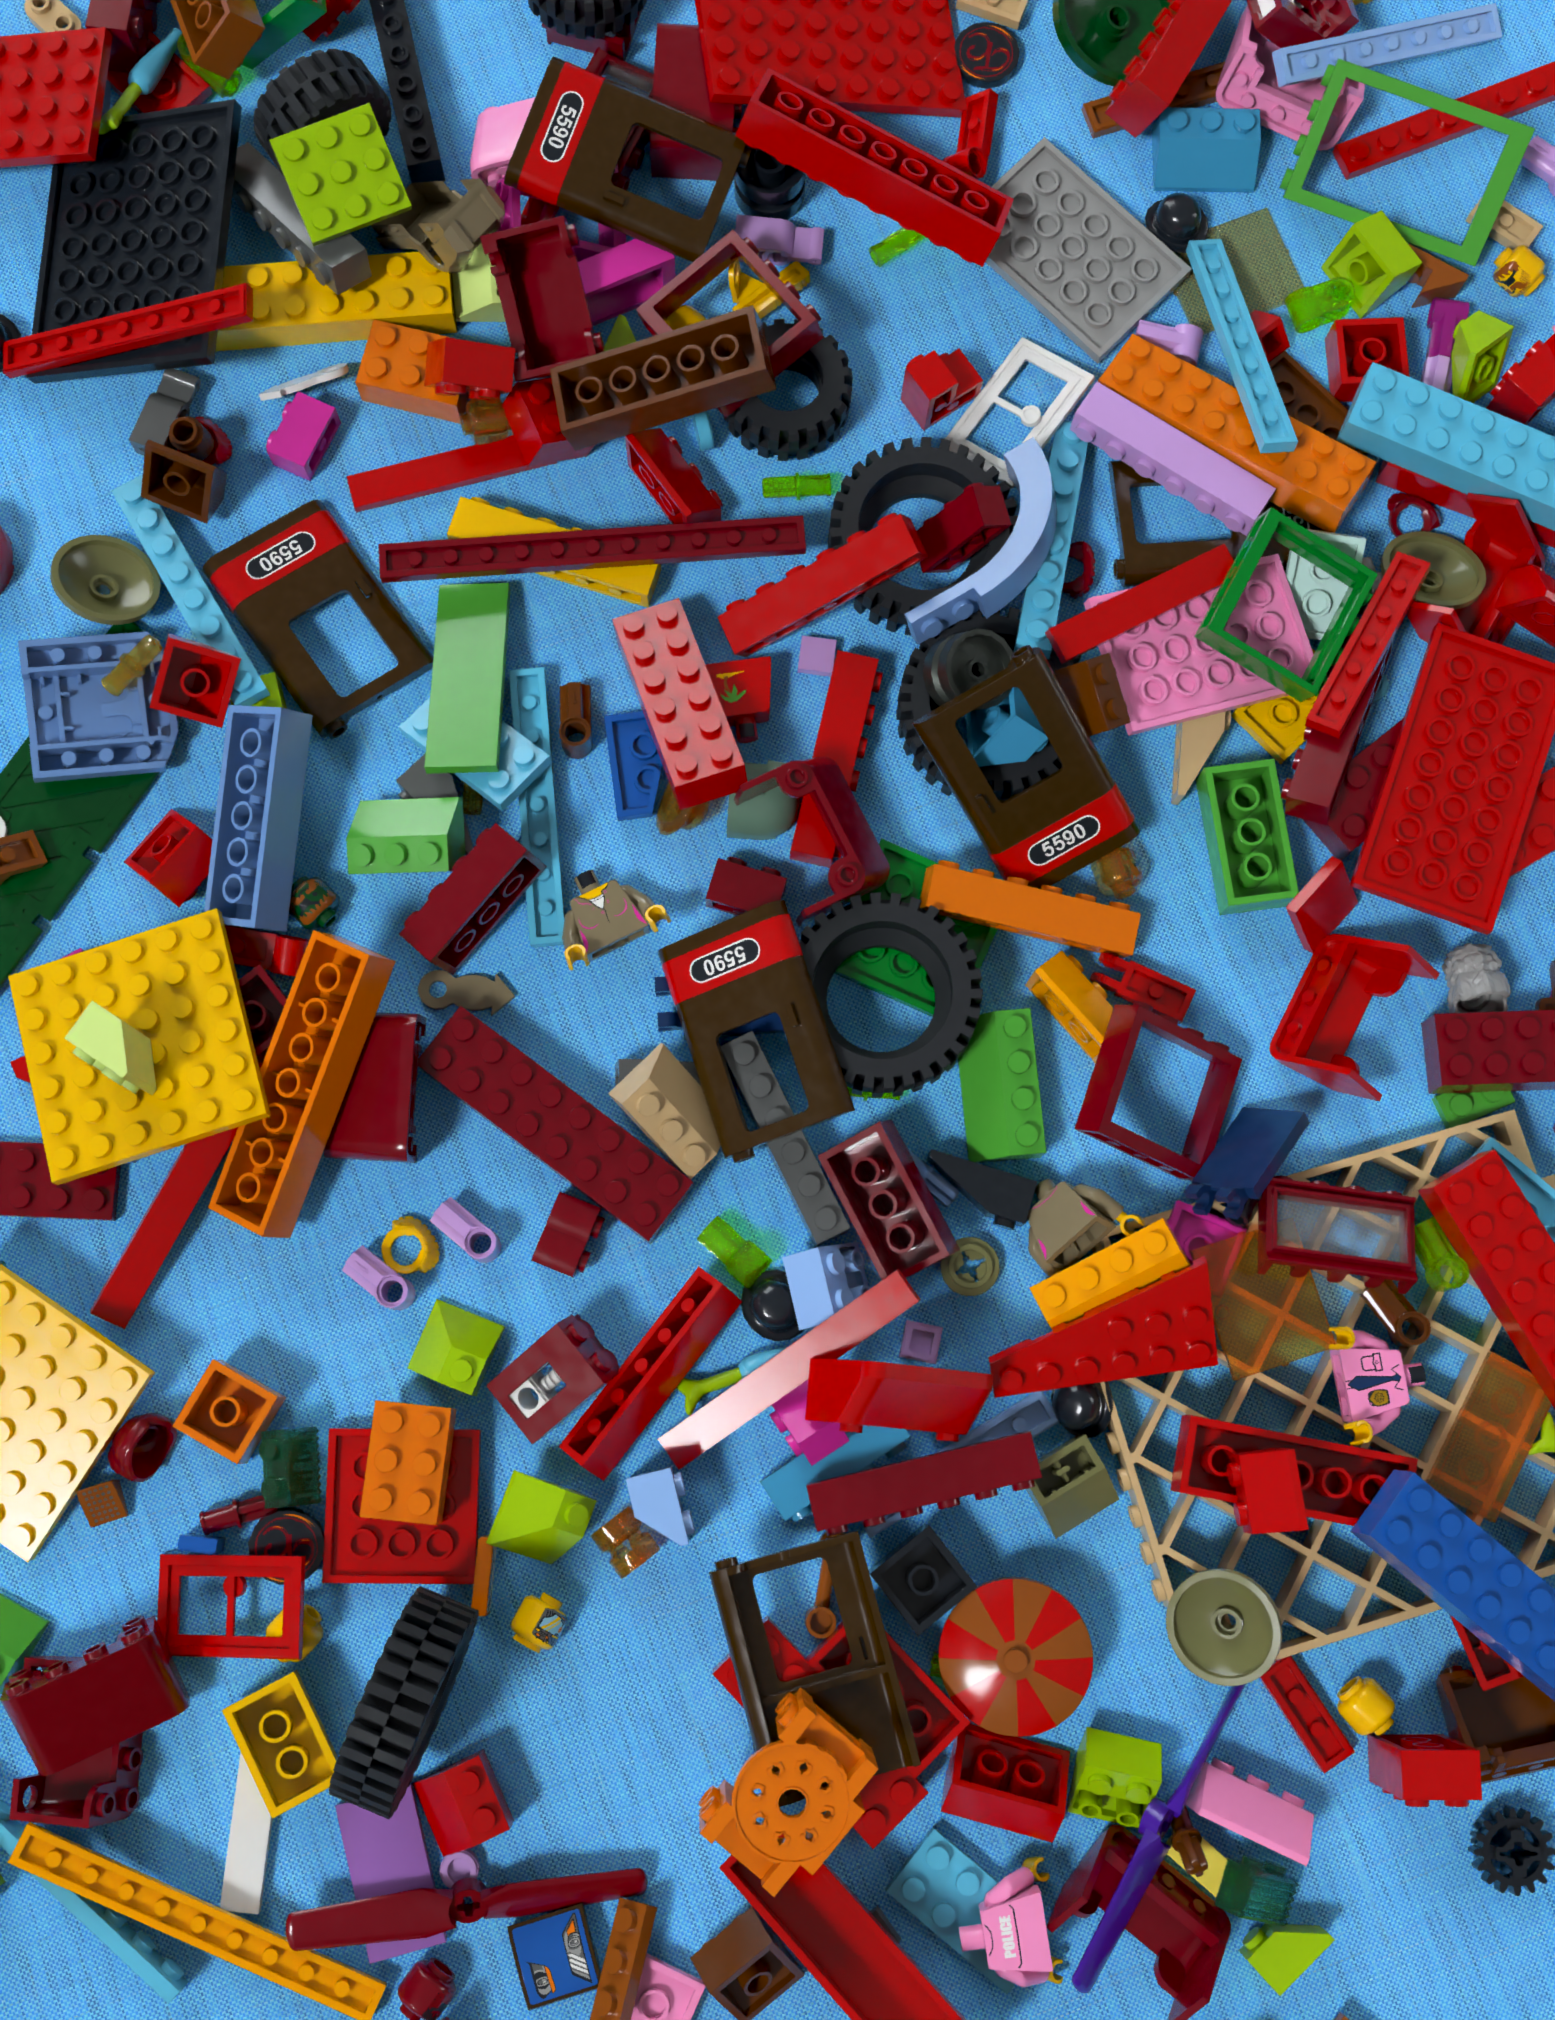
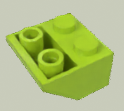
M1086 1727L1077 1750L1067 1812L1079 1814L1086 1818H1097L1119 1823L1125 1827L1139 1828L1145 1809L1151 1800L1156 1797L1162 1783V1744Z

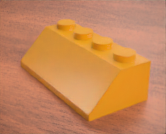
M1161 1218L1029 1289L1052 1329V1327L1065 1322L1068 1324L1083 1317L1084 1312L1135 1288L1143 1289L1160 1281V1276L1171 1271L1177 1273L1191 1266L1167 1220Z

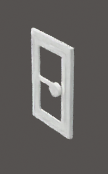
M1022 337L945 439L951 441L949 451L957 453L960 444L969 448L967 458L971 461L979 453L986 459L983 470L986 472L994 466L1000 472L997 481L1001 483L1006 480L1009 487L1013 489L1015 485L1008 477L1005 461L966 439L995 403L1020 417L1021 423L1024 426L1034 427L1022 443L1034 437L1043 449L1093 383L1095 376ZM1025 361L1067 382L1042 417L1040 409L1034 405L1020 409L999 397Z

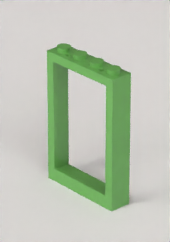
M1339 58L1335 66L1328 64L1320 85L1326 87L1321 101L1314 99L1306 119L1312 121L1307 135L1300 134L1293 152L1294 155L1298 156L1293 170L1290 168L1286 169L1279 188L1285 190L1283 198L1352 223L1373 215L1302 189L1346 78L1509 135L1461 246L1391 221L1406 242L1475 266L1535 128Z

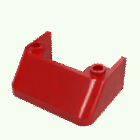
M1468 493L1465 499L1476 521L1467 531L1464 544L1478 556L1485 568L1486 583L1481 595L1471 605L1457 610L1413 601L1406 615L1419 638L1427 643L1429 642L1433 627L1437 623H1441L1502 645L1515 624V621L1495 609L1507 571L1525 567L1526 565H1536L1544 569L1545 557L1519 500Z
M1342 934L1328 935L1319 943L1270 1042V1053L1282 1065L1334 1091L1380 1101L1382 1094L1359 1075V1065L1352 1058L1344 1056L1372 996L1389 997L1395 994L1403 985L1407 975L1437 980L1440 973L1410 945Z
M810 1358L805 1420L840 1423L839 1431L862 1433L863 1425L936 1432V1440L959 1442V1434H968L989 1397L993 1386V1374L876 1361Z

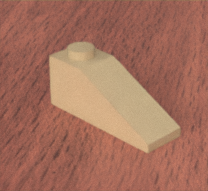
M1231 710L1176 724L1171 804L1178 805L1223 732L1229 729Z

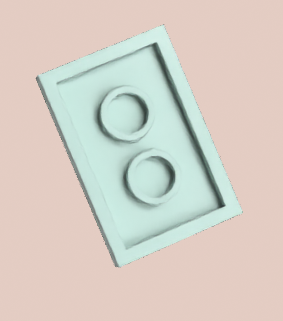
M1307 529L1362 564L1367 540L1365 537ZM1290 550L1285 574L1308 639L1322 640L1349 586Z

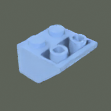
M858 1242L817 1247L782 1257L799 1330L815 1328L870 1289L864 1270V1256L859 1249Z
M673 1466L628 1477L626 1483L634 1517L680 1546L688 1545L690 1542L689 1535L695 1534V1528L690 1509L683 1511L680 1497L686 1496L682 1473L674 1474Z

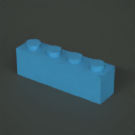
M863 1425L862 1433L845 1432L850 1441L813 1466H811L802 1453L762 1479L760 1483L783 1519L786 1521L792 1517L794 1522H797L812 1512L806 1487L807 1484L875 1468L873 1461L885 1454L890 1459L907 1448L904 1441L911 1437L906 1429Z

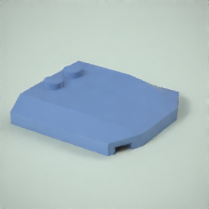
M148 631L18 641L34 783L165 772L179 737L177 717L171 713L149 708L163 654L153 642Z

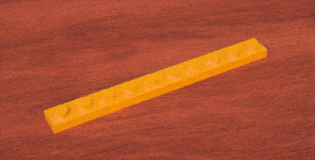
M31 1822L26 1825L7 1862L357 2020L372 2019L387 1985L386 1982L318 1951H293L289 1947L287 1938Z

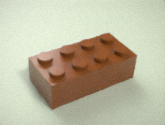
M170 0L193 63L226 79H229L234 71L242 65L245 56L254 43L260 40L265 29L254 0Z

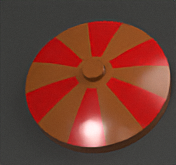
M1003 1577L977 1586V1588L953 1607L946 1619L940 1637L939 1668L945 1689L950 1698L969 1720L996 1734L1014 1737L1031 1736L1058 1726L1080 1705L1092 1677L1093 1650L1090 1635L1082 1616L1063 1594L1053 1587L1034 1579Z

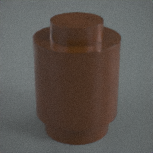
M184 416L172 422L169 429V439L177 450L198 460H204L212 453L214 438L197 419Z

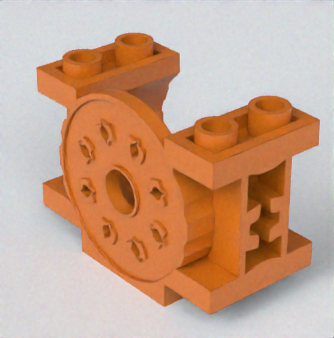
M801 1687L794 1695L790 1692L787 1693L775 1709V1712L778 1713L775 1717L777 1732L781 1740L772 1742L752 1754L738 1772L734 1786L724 1779L718 1788L712 1785L698 1803L701 1807L698 1815L699 1833L711 1844L714 1841L719 1843L761 1879L762 1887L773 1897H775L800 1865L811 1875H814L865 1812L860 1791L879 1769L872 1748L861 1738L857 1740L813 1702L812 1696ZM806 1763L807 1767L800 1769V1765ZM773 1765L779 1768L777 1772L772 1771ZM827 1782L828 1786L824 1788L821 1784ZM760 1789L761 1792L755 1794L753 1790ZM790 1789L802 1792L806 1798L804 1809L796 1815H787L782 1812L778 1804L780 1796ZM758 1817L764 1818L762 1822H757L756 1819Z

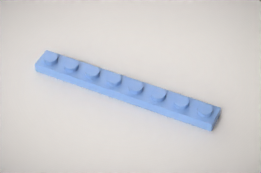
M1493 3L1284 47L1272 52V57L1280 88L1323 78L1328 64L1335 66L1338 58L1364 68H1372L1495 41L1502 37L1497 5Z

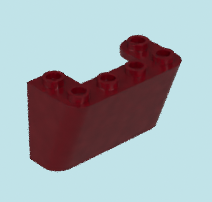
M155 1615L147 1619L144 1616H138L127 1621L121 1626L123 1631L117 1636L115 1643L108 1646L105 1643L96 1644L82 1653L83 1657L68 1664L67 1660H62L49 1666L43 1671L45 1675H43L41 1670L32 1671L31 1667H26L8 1677L9 1682L4 1685L0 1701L41 1776H48L172 1719L189 1707L190 1697Z
M25 1657L24 1668L31 1667L32 1671H36L38 1667H41L42 1673L45 1675L43 1671L59 1661L67 1660L69 1664L82 1657ZM143 1732L54 1774L41 1776L38 1772V1774L14 1778L9 1820L92 1828L126 1819L139 1803L138 1784L140 1766L143 1760L141 1750ZM30 1786L31 1799L29 1804L24 1807L23 1796L25 1790Z

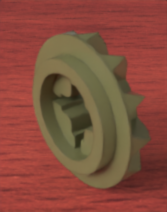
M965 1237L958 1239L956 1242L960 1251L941 1260L940 1267L943 1280L953 1292L964 1296L983 1294L997 1280L999 1274L997 1254L987 1242L979 1238ZM961 1252L970 1261L983 1259L984 1262L980 1263L979 1267L975 1269L977 1282L969 1273L956 1274V1271L960 1270L959 1268L964 1265V1257Z

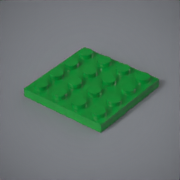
M881 838L879 845L889 863L890 874L880 888L870 893L881 892L882 900H890L891 893L901 894L900 901L910 903L911 897L920 900L926 868L938 863ZM870 893L861 896V901L870 900ZM938 915V917L943 921L947 918L945 916ZM950 918L955 923L954 931L958 935L960 932H963L968 939L966 945L968 951L974 950L977 957L976 969L981 968L997 929ZM890 948L866 949L846 959L835 971V974L933 1017L935 993L931 979L925 969L914 958L901 951Z

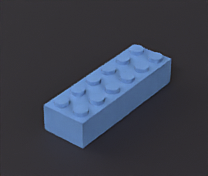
M229 705L204 906V912L215 908L220 910L225 925L287 932L313 717L311 714L282 707Z

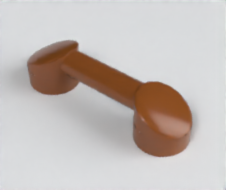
M824 1532L820 1536L819 1540L834 1537L837 1535L827 1536L826 1532ZM823 1558L815 1605L805 1615V1626L808 1632L816 1638H827L836 1628V1617L829 1609L833 1584L827 1562Z

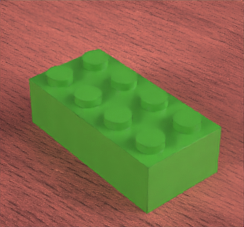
M1275 759L1204 767L1195 780L1219 915L1286 907L1299 891Z

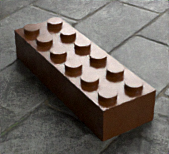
M753 305L550 368L560 429L575 451L777 389L764 326Z

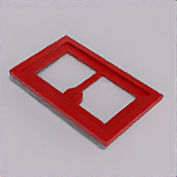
M160 1554L157 1622L171 1655L301 1660L303 1651L306 1556ZM182 1576L226 1577L223 1583V1590L227 1595L226 1635L179 1634ZM244 1577L284 1578L282 1637L235 1636L236 1598L241 1597L247 1589V1581Z

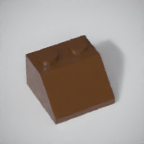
M148 439L145 444L141 497L207 524L224 499L227 473L213 465Z
M1110 653L1055 670L1058 681L1089 736L1109 731L1131 722Z
M752 1907L745 1913L738 1915L728 1927L713 1939L705 1942L701 1949L690 1957L709 1993L737 2020H752L805 1975L773 1929Z

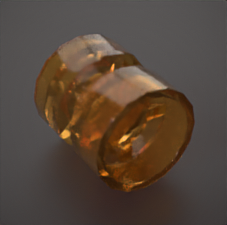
M630 1506L590 1535L602 1553L609 1552L611 1554L609 1563L621 1579L661 1549L649 1532H641L640 1526L642 1522L634 1517ZM626 1539L630 1542L632 1548L630 1551L622 1544Z

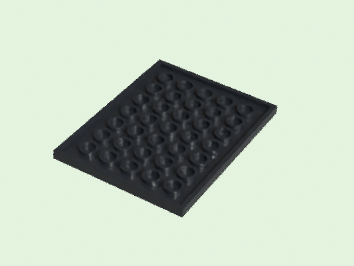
M235 99L123 116L122 122L117 129L99 135L95 161L53 164L32 335L222 289L242 111L241 105ZM218 330L28 374L26 378L37 384L214 364Z

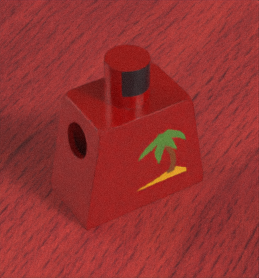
M771 656L705 664L729 726H735L737 741L739 743H750L758 740L756 723L769 721Z

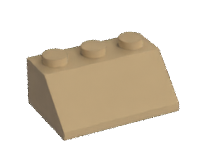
M660 1043L608 1094L673 1166L691 1180L717 1155L720 1142L702 1087L667 1047Z

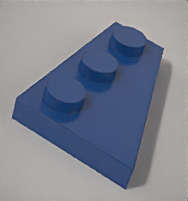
M643 711L604 716L617 819L618 821L653 817L663 764Z

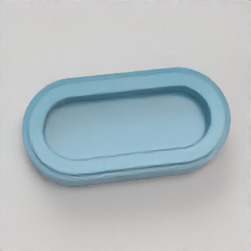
M707 411L691 415L700 451L712 449L714 439Z

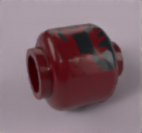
M433 1957L429 1961H417L398 1986V1996L403 2003L400 2006L401 2012L410 2020L438 2019L456 1994V1986L453 1982L455 1974L442 1961Z

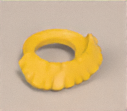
M405 1216V1218L399 1217V1220L392 1221V1230L385 1236L381 1251L384 1262L397 1273L410 1274L416 1271L426 1273L432 1267L434 1268L439 1261V1245L435 1242L436 1238L431 1234L427 1225L422 1224V1221L417 1218L414 1219L413 1216ZM404 1235H415L422 1246L417 1259L407 1266L398 1264L393 1259L391 1253L394 1241Z

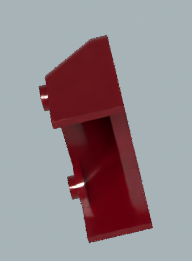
M815 757L790 761L739 785L733 799L736 805H740L778 786L785 795L792 798H801L810 794L842 856L841 859L832 864L828 871V883L834 895L803 909L796 919L799 927L814 920L822 911L824 914L831 912V906L840 901L842 905L850 902V897L863 896L880 888L888 879L890 874L889 863L839 766L834 760L828 757Z
M1112 1825L1104 1831L1063 1885L1047 1924V1929L1053 1933L1073 1914L1080 1918H1088L1096 1912L1098 1907L1105 1912L1136 1851L1140 1839L1120 1825ZM1163 1860L1125 1929L1157 1955L1154 1963V1974L1157 1983L1174 1998L1168 2020H1187L1210 2001L1231 1932V1923L1222 1907Z

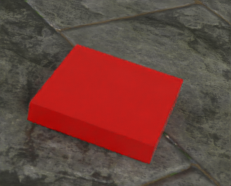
M1333 856L1328 859L1286 906L1303 948L1311 953H1314L1322 939L1330 935L1358 904L1353 887L1349 886L1350 880L1343 862Z

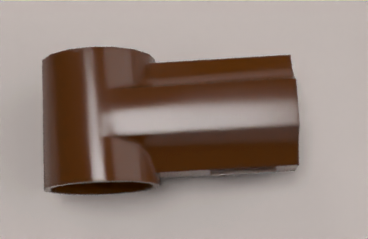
M568 682L566 685L560 686L559 735L563 751L567 756L575 759L584 758L591 752L593 747L591 687L581 682ZM574 733H581L585 736L580 742L568 740L569 736Z
M1385 1279L1379 1287H1367L1359 1294L1386 1327L1388 1335L1395 1345L1402 1348L1413 1347L1424 1343L1429 1338L1431 1332L1429 1320L1422 1313L1417 1312L1403 1294L1398 1293V1288L1392 1280ZM1405 1320L1411 1321L1416 1327L1417 1333L1413 1340L1407 1338L1402 1332V1324Z

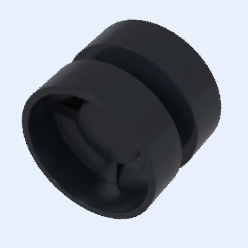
M752 148L746 168L739 167L735 174L734 194L736 203L740 210L748 216L788 220L802 206L805 194L806 173L791 165H784L778 162L774 156L760 149Z

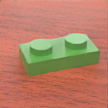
M1511 1091L1443 1093L1432 1098L1446 1129L1471 1122L1516 1102Z

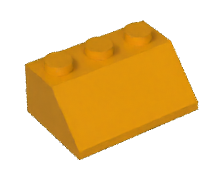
M1060 951L1036 969L1025 986L1096 1064L1113 1007L1106 1000L1108 995L1097 982L1091 983L1083 975L1084 969L1080 962L1074 956H1066L1063 951Z

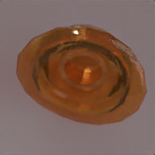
M668 782L656 815L657 829L662 835H670L679 829L691 830L699 826L708 813L710 801L679 810Z

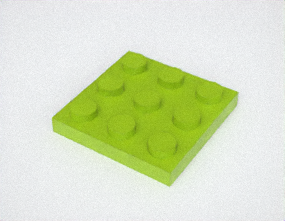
M370 103L270 139L271 147L313 247L412 210V205Z

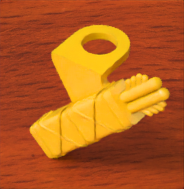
M739 259L729 266L730 291L733 303H737L732 308L733 311L753 305L761 320L771 311L777 309L778 306H781L782 302L763 282L741 272ZM798 261L789 264L788 267L786 266L779 273L780 276L778 277L784 284L789 281L797 291H801L811 281L809 271Z

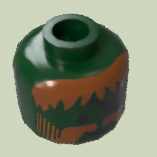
M304 876L292 884L289 913L305 929L313 930L320 926L326 929L337 920L339 914L336 911L340 904V898L321 878H308Z

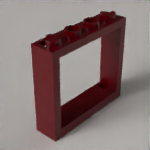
M734 229L636 309L645 328L652 336L672 331L664 319L740 257L799 321L768 347L774 378L824 338L818 324L821 317L814 307L810 304L805 307L799 301L801 297L795 287L789 281L784 284L778 278L780 274L769 259L763 262L758 256L759 251L748 237L742 239ZM750 398L717 407V409L727 418Z
M1134 1001L1133 1005L1115 1004L1075 1125V1130L1178 1179L1192 1181L1215 1149L1242 1059L1230 1053V1048L1227 1045L1205 1040V1035L1202 1032L1178 1026L1179 1021L1177 1019L1153 1013V1007L1146 1003ZM1141 1026L1210 1061L1181 1155L1111 1122Z

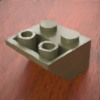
M1086 1434L1074 1436L1039 1458L1038 1462L1042 1478L1034 1479L1035 1487L1026 1489L1055 1539L1119 1500L1107 1469Z

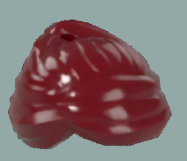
M146 1413L129 1419L112 1439V1446L108 1452L111 1469L133 1482H144L150 1479L162 1465L177 1440V1429L173 1427L174 1423L169 1418L158 1413Z

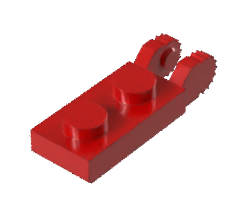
M1101 953L1099 957L1100 963L1108 968L1124 973L1119 982L1105 974L1094 972L1090 977L1091 983L1095 981L1103 989L1115 992L1114 995L1131 1003H1134V1001L1146 1003L1153 1007V1013L1173 1017L1179 1021V1025L1183 1022L1196 992L1195 989L1132 960L1128 962L1110 953Z

